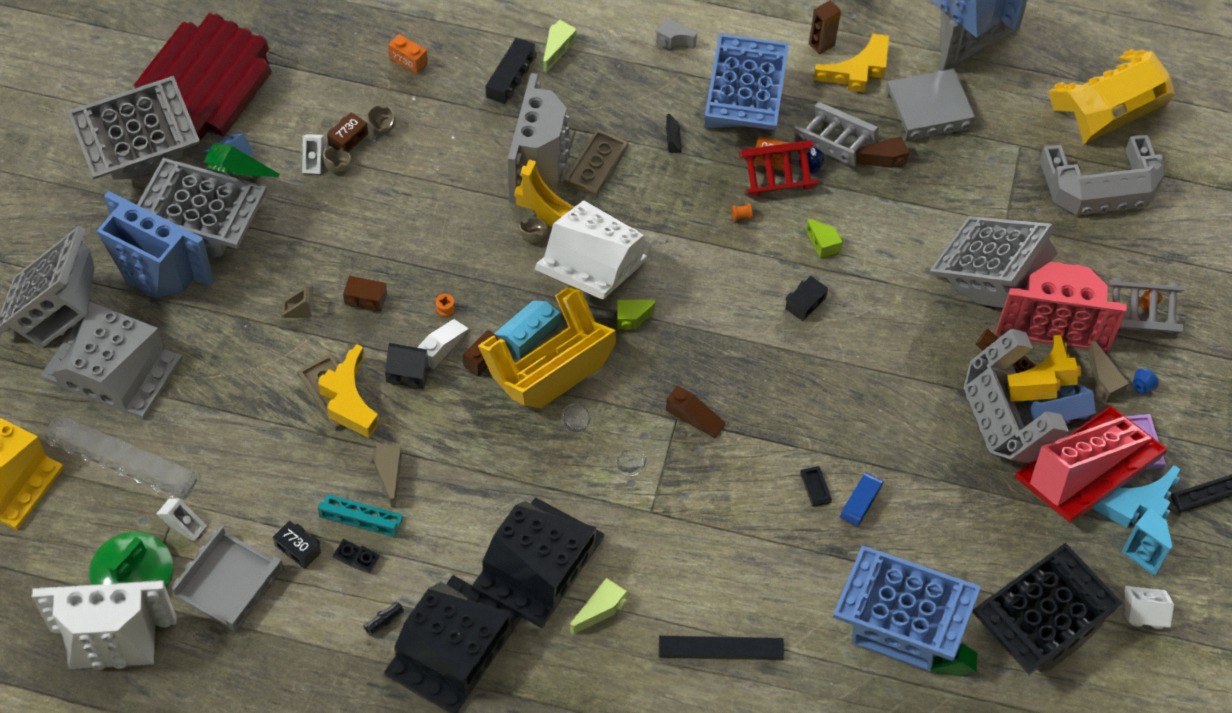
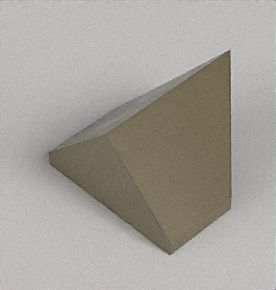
M306 285L282 301V317H311L313 286L309 287Z

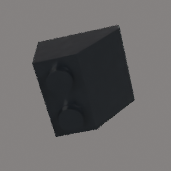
M389 343L385 368L386 383L395 386H408L412 389H424L429 373L427 349Z

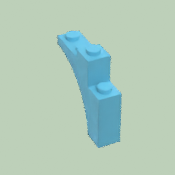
M1173 465L1165 476L1146 486L1118 488L1112 495L1096 504L1093 510L1125 528L1128 527L1130 522L1135 523L1138 516L1142 517L1149 508L1154 512H1158L1166 519L1170 512L1167 509L1170 504L1168 498L1172 493L1169 489L1171 486L1175 488L1180 479L1177 476L1180 468Z

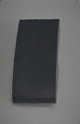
M344 538L333 554V558L367 573H370L380 556L364 546L360 548Z

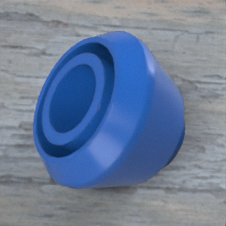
M1138 369L1133 379L1135 390L1139 393H1148L1157 389L1159 385L1158 377L1149 369Z

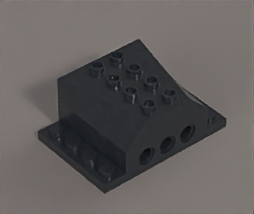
M536 497L531 504L527 501L516 504L493 535L483 558L482 572L472 584L471 590L514 612V614L534 625L543 628L603 540L604 533L597 530V527L587 525Z
M1065 542L975 607L972 613L1026 673L1030 675L1037 669L1043 672L1054 668L1082 647L1101 628L1105 619L1119 609L1123 603Z
M455 575L451 576L447 584L439 582L427 589L405 620L394 646L396 656L384 671V676L448 713H458L522 618L471 590V584Z

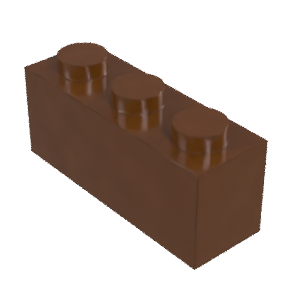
M830 0L815 8L813 12L808 44L819 55L836 44L841 10Z

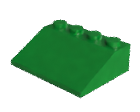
M214 143L203 161L208 165L207 169L229 176L231 174L264 177L280 176L278 172L231 145Z

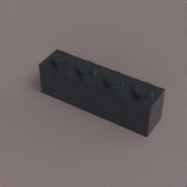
M518 37L514 39L485 86L486 98L505 104L508 98L511 99L515 87L520 85L523 74L527 73L529 64L536 58L537 52H535L534 43Z

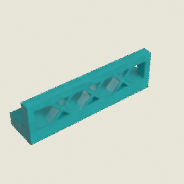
M327 494L325 501H320L318 505L320 518L396 538L403 520V514ZM330 501H331V502H335V503H338L339 506L333 505V504H329V503H330ZM350 508H357L358 511L351 510ZM369 513H375L377 516L370 515ZM388 518H394L397 521L388 520Z

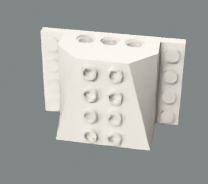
M583 200L553 224L545 256L536 263L535 270L600 299H604L645 263L647 255L643 254L645 248L644 235Z
M163 581L33 589L32 597L49 631L62 634L67 650L69 670L86 668L102 670L105 667L125 668L126 666L154 664L155 626L169 627L170 625H176L177 617Z

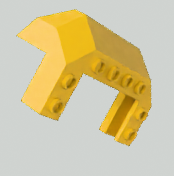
M1134 49L1124 52V55L1118 57V61H1131L1130 63H1123L1118 65L1115 70L1105 71L1102 76L1093 77L1084 85L1064 84V82L1055 84L1053 89L1048 90L1053 110L1074 112L1083 144H1087L1168 104L1175 96L1172 80L1168 71L1153 52L1145 51L1144 49L1134 51Z
M568 286L555 295L568 328L516 363L505 341L502 339L497 341L496 337L492 336L478 345L493 379L512 400L524 406L544 407L602 368L615 347V330L595 322L583 292L578 288Z

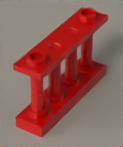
M808 140L740 150L738 152L739 159H745V162H747L751 189L744 191L745 195L750 194V197H758L764 192L803 187V190L814 189V186L819 181L811 180L807 156L809 150L813 148V141ZM791 152H798L800 154L803 182L793 183L790 163ZM780 154V157L783 159L786 184H775L772 164L773 155ZM762 156L765 160L768 186L758 188L754 160H756L755 157Z

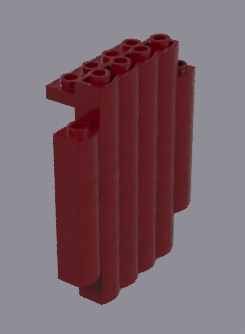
M208 13L198 28L192 22L182 21L134 83V87L138 88L174 76L199 140L201 141L209 130L224 137L271 75L272 71L266 55L270 49L267 40L263 36L254 35L249 29L240 28L235 22L226 21L217 13Z

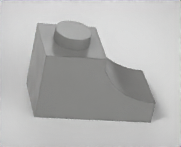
M669 18L657 30L656 43L662 47L671 50L673 47L686 46L693 49L696 45L697 33Z

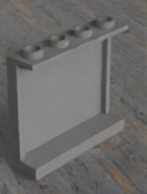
M954 69L887 81L885 94L887 98L892 97L906 131L905 141L933 137L944 133L949 134L973 127L975 116Z
M221 525L218 530L211 534L208 543L199 549L197 557L193 562L188 563L182 576L174 581L172 591L175 598L231 631L236 632L284 568L280 558L276 556L272 559L226 533L224 526Z

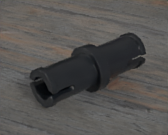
M396 601L386 610L379 611L377 616L363 625L367 634L372 636L383 626L390 625V621L403 613L404 609Z

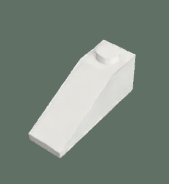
M453 319L429 334L417 347L427 349L429 367L434 369L469 331V328Z

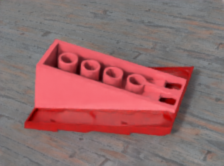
M1109 406L1067 437L1041 446L1038 459L1016 472L1015 478L1061 517H1064L1067 522L1071 523L1093 509L1096 504L1112 495L1115 490L1140 475L1143 470L1160 460L1166 454L1167 448L1114 407Z

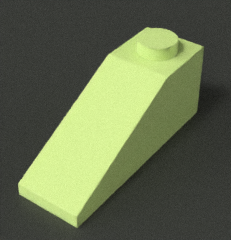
M561 20L550 27L543 59L544 72L547 73L577 40L576 28Z
M606 578L570 623V633L574 635L615 615L618 609L622 610L627 603V591Z

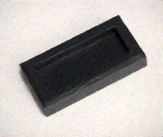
M820 466L801 470L800 475L812 507L831 503L832 498Z

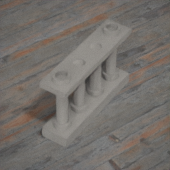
M821 102L815 105L816 118L805 129L798 126L794 127L795 141L812 140L814 149L852 166L856 165L855 152L865 141L876 143L879 140L877 126ZM821 122L829 124L820 135L812 133ZM836 128L844 131L834 142L826 139ZM850 135L859 137L850 148L842 146V143Z
M1111 278V281L1105 283L1108 287H1113L1112 302L1120 303V288L1132 289L1130 317H1128V320H1122L1119 329L1176 334L1183 332V324H1177L1176 321L1177 293L1185 291L1184 286H1179L1180 283H1168V285L1123 282L1121 278ZM1139 290H1150L1149 318L1147 321H1139ZM1158 291L1169 292L1168 320H1166V323L1158 322L1159 319H1157Z

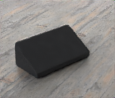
M667 114L666 134L668 152L681 153L680 125L671 114Z

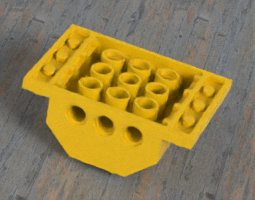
M0 418V522L17 531L64 470V465L46 456L38 436Z

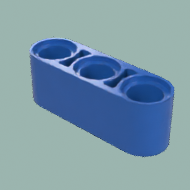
M865 472L844 506L840 518L858 527L878 495L884 481Z

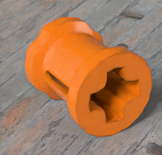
M746 203L745 206L739 207L731 206L733 221L736 222L738 219L743 218L752 219L751 204Z

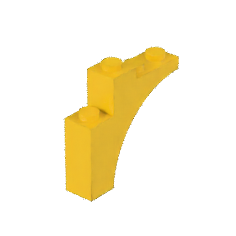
M872 34L866 48L847 61L835 64H816L813 80L848 85V91L865 93L867 77L884 79L889 36Z
M529 160L527 165L522 167L520 173L522 182L520 186L516 187L514 192L516 205L534 210L537 218L544 220L547 226L553 227V224L572 210L574 206L565 202L550 190L542 180L535 161Z
M1061 335L1053 336V349L1049 356L1039 365L1020 373L1007 375V391L1010 402L1056 399L1057 390H1060L1061 386L1078 385V377H1081V367L1077 365L1075 358H1070V355L1067 354L1066 342L1063 343Z
M356 344L353 350L350 349L348 351L346 359L337 366L335 372L329 369L325 375L319 378L318 386L320 394L331 399L327 405L329 419L370 438L379 425V417L377 413L363 402L355 386L359 366L365 358L363 347Z

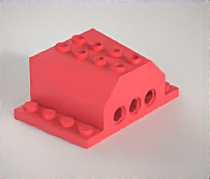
M1049 262L1030 275L1025 290L1020 288L1009 289L995 335L1001 337L1010 329L1026 332L1030 341L1053 344V336L1061 335L1063 343L1066 342L1068 347L1089 349L1091 343L1096 341L1104 352H1109L1126 313L1127 304L1107 302L1108 286L1089 267Z

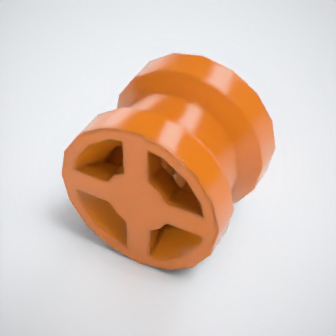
M1146 290L1144 296L1139 299V305L1146 311H1149L1150 290ZM1159 291L1157 304H1159L1163 299Z
M450 294L439 295L435 300L437 314L444 318L452 316L455 311L454 298Z

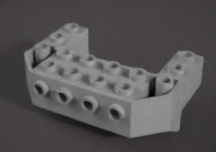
M1148 135L1130 137L1125 149L1132 170L1082 176L1078 164L1068 165L1061 145L1043 147L1040 163L1053 202L1075 215H1089L1092 213H1107L1109 211H1124L1126 209L1146 207L1157 193L1163 180L1162 154H1154Z
M1010 329L970 361L964 390L989 452L1011 460L1029 463L1038 459L1041 446L1056 441L1069 430L1062 414L1048 411L1024 427L1015 403L1009 400L1006 383L1007 375L1016 374L1013 364L1032 350L1033 347L1026 332Z

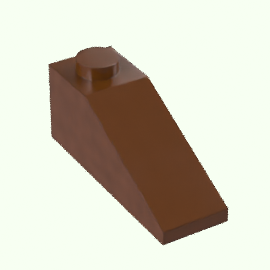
M899 136L860 147L855 152L856 164L888 168L902 166L907 163L910 152L902 137Z
M677 385L668 396L666 401L667 412L709 436L716 438L725 426V422L694 394Z

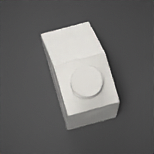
M306 134L303 136L302 173L321 174L325 135Z
M168 499L157 512V515L170 528L192 541H195L207 526L181 499Z

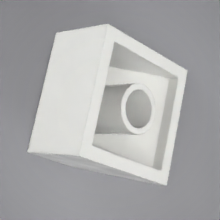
M1125 586V616L1131 625L1139 627L1143 626V624L1151 625L1157 629L1171 626L1174 603L1166 590Z

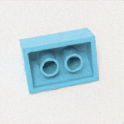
M532 301L494 334L504 340L509 351L521 359L560 325V312L547 301Z
M1149 508L1136 523L1121 551L1154 576L1158 573L1172 548L1167 521L1158 512H1154Z

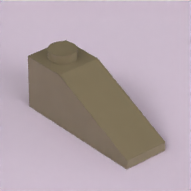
M1093 341L1088 350L1094 388L1097 395L1102 397L1106 403L1124 394L1129 383L1098 343Z
M377 444L376 452H372V464H375L377 475L391 508H395L402 459L401 446Z

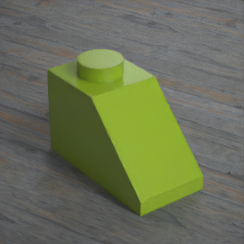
M813 219L807 220L806 232L820 259L841 252L843 238L834 227Z
M617 300V329H637L654 314L655 300Z

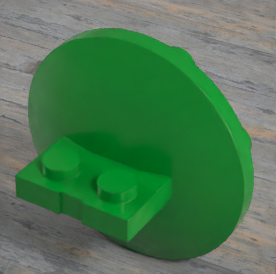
M143 532L123 533L106 541L95 553L89 569L91 585L163 581L167 589L173 575V560L167 546L157 537Z

